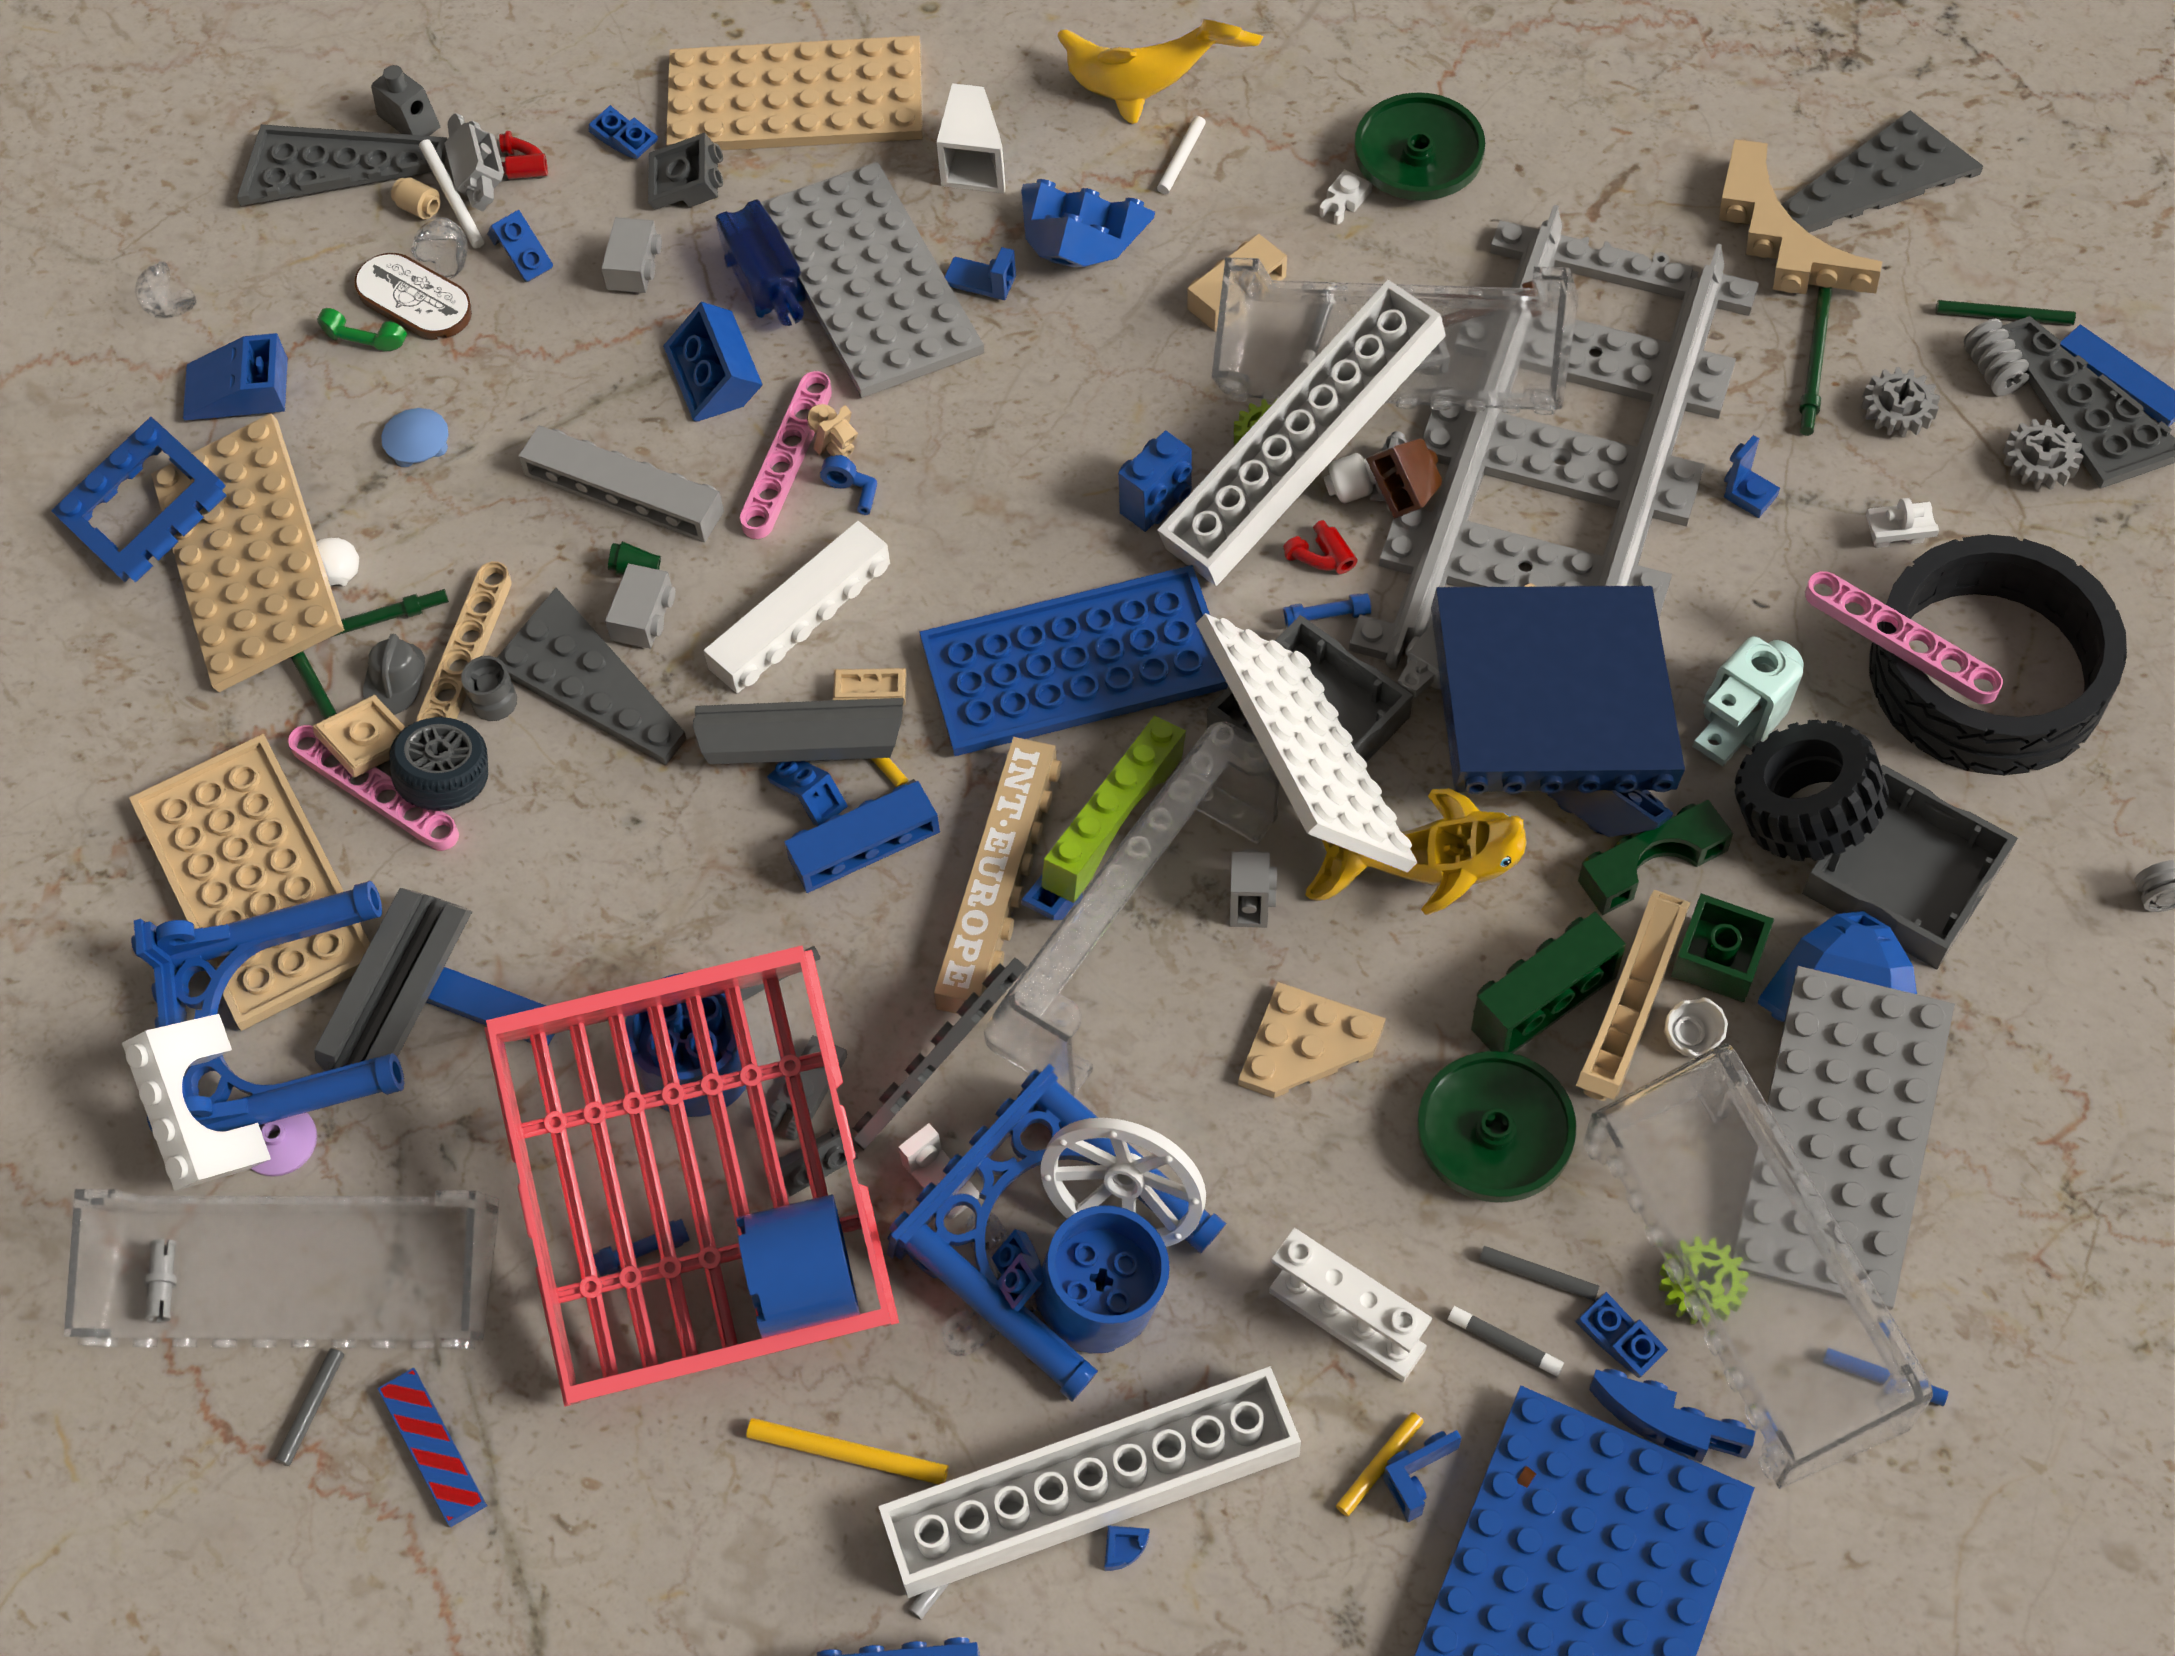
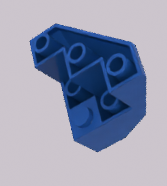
M1037 179L1036 183L1023 184L1021 189L1025 239L1040 257L1061 265L1084 267L1117 259L1155 216V211L1145 208L1144 202L1128 197L1122 202H1109L1100 198L1099 192L1088 188H1081L1080 192L1065 193L1056 189L1054 182L1045 179Z
M1864 911L1836 914L1800 939L1759 996L1758 1004L1770 1011L1773 1018L1785 1022L1795 971L1798 966L1917 994L1914 968L1889 926Z

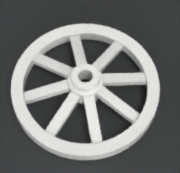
M1089 1118L1068 1124L1051 1138L1041 1161L1040 1170L1044 1189L1054 1206L1067 1219L1083 1209L1099 1206L1112 1194L1122 1198V1208L1136 1213V1198L1140 1195L1165 1225V1227L1157 1228L1156 1230L1165 1246L1168 1247L1184 1240L1196 1229L1205 1208V1185L1201 1174L1192 1160L1166 1137L1133 1122L1113 1118ZM1109 1138L1116 1157L1083 1140ZM1127 1142L1140 1146L1153 1154L1141 1158L1136 1154L1130 1153ZM1069 1148L1101 1165L1058 1167V1159L1063 1150ZM1168 1164L1181 1179L1183 1185L1149 1171ZM1104 1179V1183L1081 1203L1074 1199L1063 1183L1066 1180ZM1152 1188L1188 1201L1187 1213L1178 1220Z

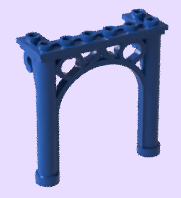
M372 881L354 885L352 890L219 926L194 929V924L185 920L168 921L159 926H155L150 921L145 922L141 918L134 920L135 935L131 938L133 951L137 957L143 959L154 969L155 983H152L151 989L158 1009V1017L155 1018V1028L187 1021L186 1005L195 1009L194 1019L216 1015L222 994L233 974L245 961L264 949L381 917L382 903L375 884ZM228 955L218 969L207 961ZM199 971H206L211 978L206 990L197 997H190L188 985L191 977ZM394 1053L275 1085H258L239 1078L229 1068L223 1055L209 1062L187 1067L182 1080V1093L184 1102L195 1120L210 1130L225 1132L255 1123L259 1125L381 1092L386 1095L402 1091L405 1082L401 1064ZM210 1071L219 1073L221 1078L215 1093L210 1097L199 1096L198 1083L200 1078ZM233 1087L250 1095L227 1101ZM147 1116V1122L150 1130L152 1131V1127Z
M1049 1063L1041 1073L1035 1069L1021 1085L1023 1090L1016 1100L1009 1097L995 1113L998 1120L990 1128L983 1125L969 1141L973 1147L963 1157L958 1153L948 1162L943 1169L946 1176L936 1186L931 1182L916 1198V1201L920 1204L910 1215L904 1211L897 1217L889 1228L892 1232L887 1237L889 1240L887 1255L891 1259L896 1256L902 1260L908 1254L912 1261L926 1274L933 1278H939L1061 1387L1060 1392L1073 1402L1098 1373V1370L1025 1306L1019 1312L1011 1308L997 1284V1279L990 1268L985 1250L987 1221L997 1199L1016 1178L1028 1170L1041 1165L1046 1150L1031 1151L1026 1149L1020 1140L1021 1133L1029 1125L1041 1123L1050 1130L1052 1138L1060 1129L1068 1124L1079 1120L1098 1118L1057 1082L1058 1077L1054 1074L1055 1068ZM1012 1135L1011 1146L1013 1152L1022 1160L1017 1162L1015 1157L1003 1162L990 1159L993 1153ZM1109 1138L1083 1140L1116 1157ZM1127 1143L1130 1153L1143 1158L1137 1150ZM1069 1148L1063 1150L1058 1159L1078 1160L1093 1165H1101ZM1157 1168L1149 1171L1169 1179ZM976 1172L981 1176L983 1182V1189L979 1195V1198L985 1200L982 1207L978 1199L971 1195H956ZM994 1175L1001 1176L993 1186ZM1152 1188L1178 1220L1187 1213L1188 1201ZM1139 1195L1137 1198L1151 1210V1208ZM956 1206H967L975 1214V1229L959 1235L952 1234L944 1225L945 1216ZM1204 1209L1196 1229L1185 1240L1199 1253H1202L1227 1223L1217 1214L1210 1215ZM934 1218L936 1232L928 1226ZM973 1242L977 1269L952 1246H961Z

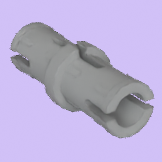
M165 1239L150 1241L149 1273L144 1276L143 1284L147 1287L144 1320L150 1323L153 1322V1317H156V1323H166L171 1320L172 1288L177 1284V1276L173 1275L176 1242L173 1240H168L167 1245H164Z

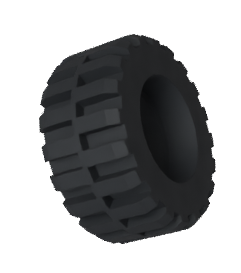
M1818 719L1808 720L1807 724L1802 725L1796 722L1787 725L1788 729L1780 732L1777 729L1768 734L1767 740L1764 742L1759 741L1752 747L1751 755L1746 754L1740 764L1741 769L1738 770L1734 782L1736 785L1734 791L1749 832L1755 838L1757 844L1764 850L1771 851V854L1784 859L1788 855L1794 861H1805V858H1812V860L1817 861L1825 859L1826 855L1835 853V856L1845 853V848L1852 844L1856 847L1865 839L1864 835L1866 833L1871 834L1879 824L1878 819H1882L1887 808L1886 802L1889 798L1886 779L1871 741L1861 734L1859 730L1849 725L1843 727L1842 723L1828 720L1827 723H1821ZM1821 782H1833L1829 787L1817 794L1803 798H1790L1794 793L1806 786Z

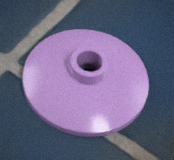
M303 1113L259 1125L271 1159L251 1169L258 1174L273 1177L289 1174L305 1164L312 1155L317 1142L316 1126L310 1115ZM280 1130V1134L276 1138H268L271 1133Z

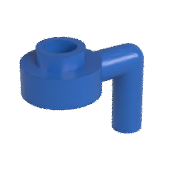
M843 455L827 457L823 461L820 472L823 482L834 488H848L851 485L861 487L862 492L857 511L862 515L870 514L877 489V480L857 472L855 464Z

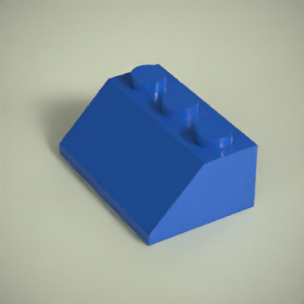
M700 302L663 345L694 421L705 420L744 407L763 385L731 310Z

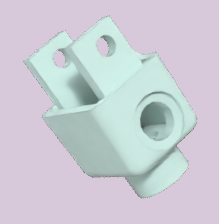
M1749 637L1718 669L1712 685L1706 692L1703 703L1706 705L1704 716L1711 723L1694 740L1692 747L1723 767L1743 744L1752 749L1757 742H1763L1790 709L1803 675L1804 662L1799 652L1790 644L1781 640H1773L1767 643L1759 637ZM1760 703L1761 709L1751 712ZM1708 740H1716L1719 742V745H1712Z

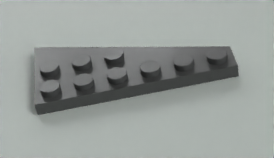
M1910 110L1781 205L1794 221L1810 233L1831 226L1834 220L1846 216L1854 218L1863 215V211L1875 206L1881 209L1925 193V189L1940 184L1946 187L1954 184L1956 179L1967 175L1970 178L1981 175L1983 165Z
M261 124L237 199L240 206L430 173L432 170L419 144L423 140H430L444 165L447 156L444 143L447 141V137Z
M2029 316L2002 325L2001 329L2004 328L2009 333L2007 339L2014 340L2016 345L2014 349H2019L2022 352L2021 359L2028 361L2029 367L2025 372L2029 374L2028 382L2057 426L2065 425L2063 432L2065 434L2074 432L2076 436L2073 443L2082 444L2079 452L2083 455L2082 463L2100 489L2175 463V437L2170 434L2172 429L2162 421L2157 424L2143 412L2144 407L2103 374L2098 377L2086 367L2088 364L2086 360L2079 355L2073 357L2060 346L2061 341L2032 317Z
M557 587L497 657L504 662L512 681L664 765H667L687 739L685 731Z
M1014 957L1006 968L999 963L982 983L987 988L979 997L973 992L956 1013L961 1018L953 1026L947 1021L932 1038L931 1042L935 1045L933 1050L926 1057L919 1053L907 1066L905 1071L909 1074V1077L899 1087L893 1082L882 1094L879 1100L884 1105L873 1116L867 1111L852 1129L858 1134L853 1138V1141L863 1150L867 1148L1027 968L1021 961Z

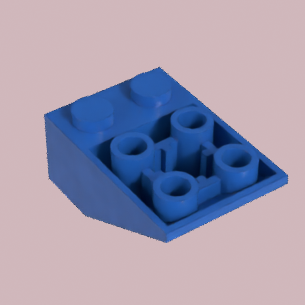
M278 334L243 336L188 363L186 367L183 409L184 421L284 412L288 357Z

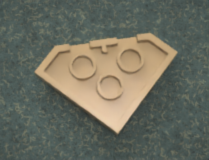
M1277 982L1239 1076L1238 1086L1276 1098L1288 1093L1289 1089L1307 1081L1310 1084L1338 1072L1339 1068L1348 1064L1368 1060L1375 1053L1386 1018Z

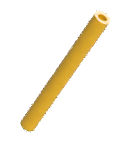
M751 1418L747 1428L746 1436L750 1439L933 1484L945 1483L948 1475L949 1466L756 1418Z

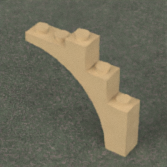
M1735 139L1722 194L1719 220L1750 224L1746 255L1778 259L1773 290L1807 294L1808 284L1826 288L1832 287L1876 294L1883 261L1855 256L1832 247L1807 232L1791 218L1780 204L1770 184L1766 164L1768 143Z
M1657 890L1652 892L1614 995L1576 1084L1577 1087L1584 1089L1583 1093L1600 1101H1606L1607 1098L1615 1100V1097L1619 1095L1691 902Z

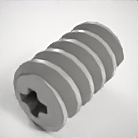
M1995 318L1976 326L1964 337L1963 342L1966 352L1971 355L1972 361L1977 365L1979 372L1984 375L1987 384L1991 385L1992 392L1997 396H2005L2017 391L2027 383L2029 374L2025 372L2029 367V363L2027 360L2021 359L2022 352L2019 349H2014L2016 346L2014 340L2007 339L2009 337L2008 331L2004 328L2001 329V320Z

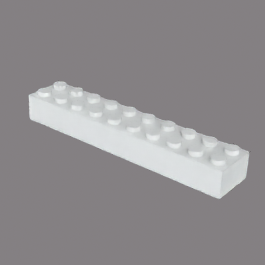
M1387 280L1158 528L1157 531L1165 549L1188 566L1193 565L1197 573L1217 586L1442 341L1446 335L1441 314L1390 280Z
M1271 1366L878 1507L907 1596L910 1598L1297 1458L1300 1455L1301 1440Z

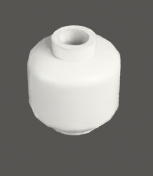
M1358 453L1330 462L1328 467L1330 475L1324 476L1329 495H1337L1342 503H1348L1370 495L1373 491V485L1376 484V479L1367 460L1363 459Z

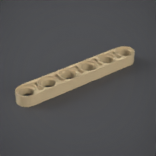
M491 561L482 565L478 570L416 722L434 717L457 719L467 693L461 682L463 670L457 672L449 668L456 660L463 659L469 663L471 660L483 656L512 583L507 567L503 563ZM499 573L503 575V579L498 584L489 585L485 583V580L491 574ZM489 602L492 604L491 608L485 613L473 611L478 603ZM475 630L480 633L479 637L473 642L461 640L462 636L468 631ZM453 689L456 691L454 697L448 701L437 699L438 694L442 690Z

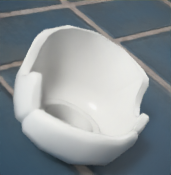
M325 538L316 541L330 586L336 584L346 586L348 581L358 573L359 556L354 546L340 538Z
M1708 998L1683 1000L1668 1013L1664 1033L1669 1045L1686 1057H1702L1712 1053L1726 1038L1728 1022L1723 1009Z

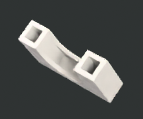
M219 1014L146 1030L122 1042L126 1060L133 1073L140 1099L144 1104L153 1136L157 1141L174 1191L243 1172L271 1159L258 1123L225 1132L213 1131L195 1120L184 1102L182 1080L187 1067L209 1062L232 1050Z

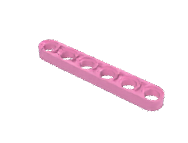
M809 372L801 379L741 511L740 521L743 533L751 539L764 538L772 531L814 437L815 432L810 429L807 419H799L795 415L800 410H811L812 407L818 404L828 405L832 395L829 377L823 372ZM816 383L825 386L823 391L819 393H811L807 390L809 386ZM789 436H798L802 439L800 443L794 446H788L783 443ZM779 462H785L790 465L785 472L778 473L772 470V467ZM766 489H773L778 492L776 497L769 500L762 499L759 496ZM755 516H761L766 519L764 524L758 527H751L747 522Z
M1820 571L1810 577L1805 590V597L1815 608L1973 702L1988 704L1997 698L2003 685V679L1994 668L1833 573ZM1817 584H1825L1832 589L1833 593L1828 596H1822L1816 593L1813 587ZM1848 603L1860 604L1865 612L1860 615L1851 614L1846 610L1845 605ZM1882 621L1890 622L1895 626L1896 632L1891 634L1883 633L1878 629L1877 624ZM1914 640L1922 641L1927 645L1928 651L1924 653L1915 652L1910 648L1909 642ZM1947 659L1954 660L1960 665L1961 670L1949 672L1943 668L1941 662ZM1977 679L1988 680L1993 685V690L1988 692L1981 691L1976 688L1974 681Z
M302 725L290 733L288 738L289 747L298 760L418 840L437 851L450 849L458 841L459 832L456 824L443 811L423 809L421 817L417 820H405L404 815L406 811L416 806L406 802L396 791L391 777L378 768L374 767L366 772L369 774L366 782L360 785H353L350 783L352 775L341 763L334 767L324 766L326 758L333 754L314 735L313 726ZM313 737L316 739L314 745L309 749L301 750L297 748L298 743L303 738ZM384 790H394L396 792L395 797L387 803L378 802L377 797ZM441 825L450 827V832L446 837L441 839L431 837V833L436 827Z

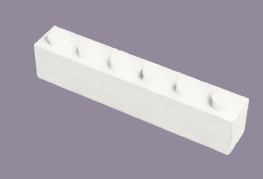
M857 521L705 648L703 651L708 669L737 694L746 686L753 685L762 672L772 664L780 662L789 649L798 642L806 640L815 627L822 621L830 619L842 604L849 598H855L874 577L881 576L890 564L887 544L861 522Z

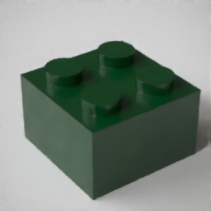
M1701 893L1679 950L1671 977L1745 1002L1774 918Z

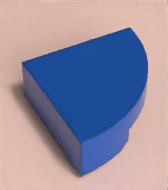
M1108 1526L1105 1571L1119 1570L1135 1562L1147 1546L1150 1529Z

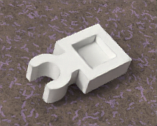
M1344 169L1327 190V199L1320 205V217L1323 218L1330 211L1336 212L1334 214V224H1340L1344 220L1345 210L1348 209L1355 212L1371 193L1372 184Z

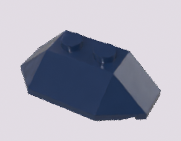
M1616 790L1595 791L1592 793H1582L1580 791L1547 793L1550 798L1558 803L1562 810L1575 814L1585 821L1591 830L1604 834L1607 837L1655 830L1673 815V812L1665 807L1648 790H1633L1627 793H1621Z

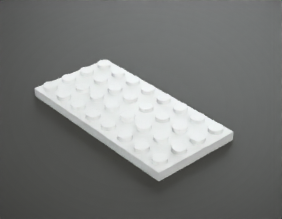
M1205 613L1196 625L1306 833L1402 871L1409 872L1418 863L1410 849L1412 844L1399 830L1395 822L1397 820L1395 813L1385 805L1380 796L1382 793L1381 788L1370 778L1365 769L1367 767L1366 761L1356 753L1351 744L1353 741L1352 736L1341 726L1337 718L1339 715L1338 711L1327 701L1323 693L1325 690L1324 686L1312 674L1309 668L1311 663L1307 657L1299 651H1294L1293 653L1283 648L1274 640L1270 642L1264 640L1250 629L1244 631L1237 628L1225 618L1219 620Z

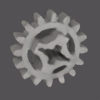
M1896 367L1894 374H1890L1884 369L1880 378L1875 375L1871 377L1869 385L1865 387L1861 407L1867 410L1866 420H1877L1874 428L1887 427V435H1891L1894 430H1899L1901 437H1905L1907 430H1911L1915 435H1918L1921 427L1926 429L1930 427L1932 419H1935L1939 409L1937 405L1940 395L1934 394L1935 384H1925L1927 376L1922 375L1916 378L1914 377L1913 369H1910L1907 374H1902L1900 367Z
M2032 419L2030 427L2020 423L2017 431L2012 430L2003 449V454L2006 455L2004 465L2013 466L2010 472L2011 476L2018 474L2023 476L2021 479L2023 485L2030 480L2034 482L2035 489H2039L2041 483H2046L2047 487L2051 490L2054 489L2056 482L2065 486L2069 477L2074 478L2083 459V455L2079 453L2082 444L2073 443L2076 436L2074 432L2068 434L2063 432L2065 425L2061 424L2054 428L2052 427L2051 420L2047 419L2044 425H2040L2036 419Z

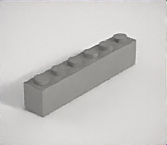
M539 425L519 454L524 474L529 478L704 543L724 513L720 492L714 487L687 480L678 473H668L657 469L648 462L635 461L618 451L605 450L588 440L575 439L558 429L551 430Z

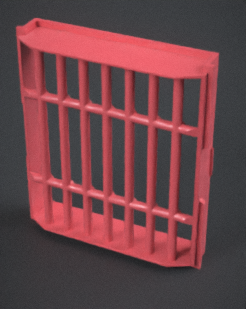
M801 945L486 1020L487 1027L484 1030L512 1162L516 1163L520 1183L517 1187L527 1235L533 1240L538 1264L535 1270L564 1407L581 1403L584 1400L880 1326L886 1327L899 1323L868 1187L858 1183L853 1162L856 1155L845 1108L839 1102L837 1088L843 1083L812 950L804 952ZM802 972L821 1051L797 1057L779 979ZM763 984L781 1060L758 1066L740 989ZM725 993L742 1070L719 1076L702 998ZM686 1002L703 1079L680 1085L663 1008ZM643 1012L648 1013L664 1085L662 1090L645 1094L640 1092L624 1020L626 1016ZM608 1021L625 1097L624 1099L602 1104L585 1026ZM569 1030L586 1106L583 1109L562 1113L546 1035ZM530 1039L547 1116L521 1123L504 1042ZM825 1067L858 1209V1214L840 1218L843 1234L860 1229L863 1230L881 1309L738 1344L720 1264L742 1259L739 1243L716 1248L683 1100L707 1095L736 1222V1217L750 1214L722 1091L746 1085L773 1208L789 1205L761 1082L785 1076L812 1198L827 1196L828 1191L800 1072ZM667 1104L700 1247L699 1253L677 1258L644 1111ZM629 1114L661 1258L659 1263L637 1267L605 1119ZM590 1123L622 1270L621 1272L602 1277L597 1275L566 1131L567 1128ZM547 1133L551 1134L582 1278L581 1282L557 1288L525 1143L526 1138ZM736 1222L738 1235H742L741 1229L737 1226ZM704 1268L722 1349L698 1354L681 1273ZM665 1278L682 1359L659 1364L641 1283ZM625 1288L643 1368L619 1374L601 1293ZM586 1297L603 1378L577 1384L560 1303Z

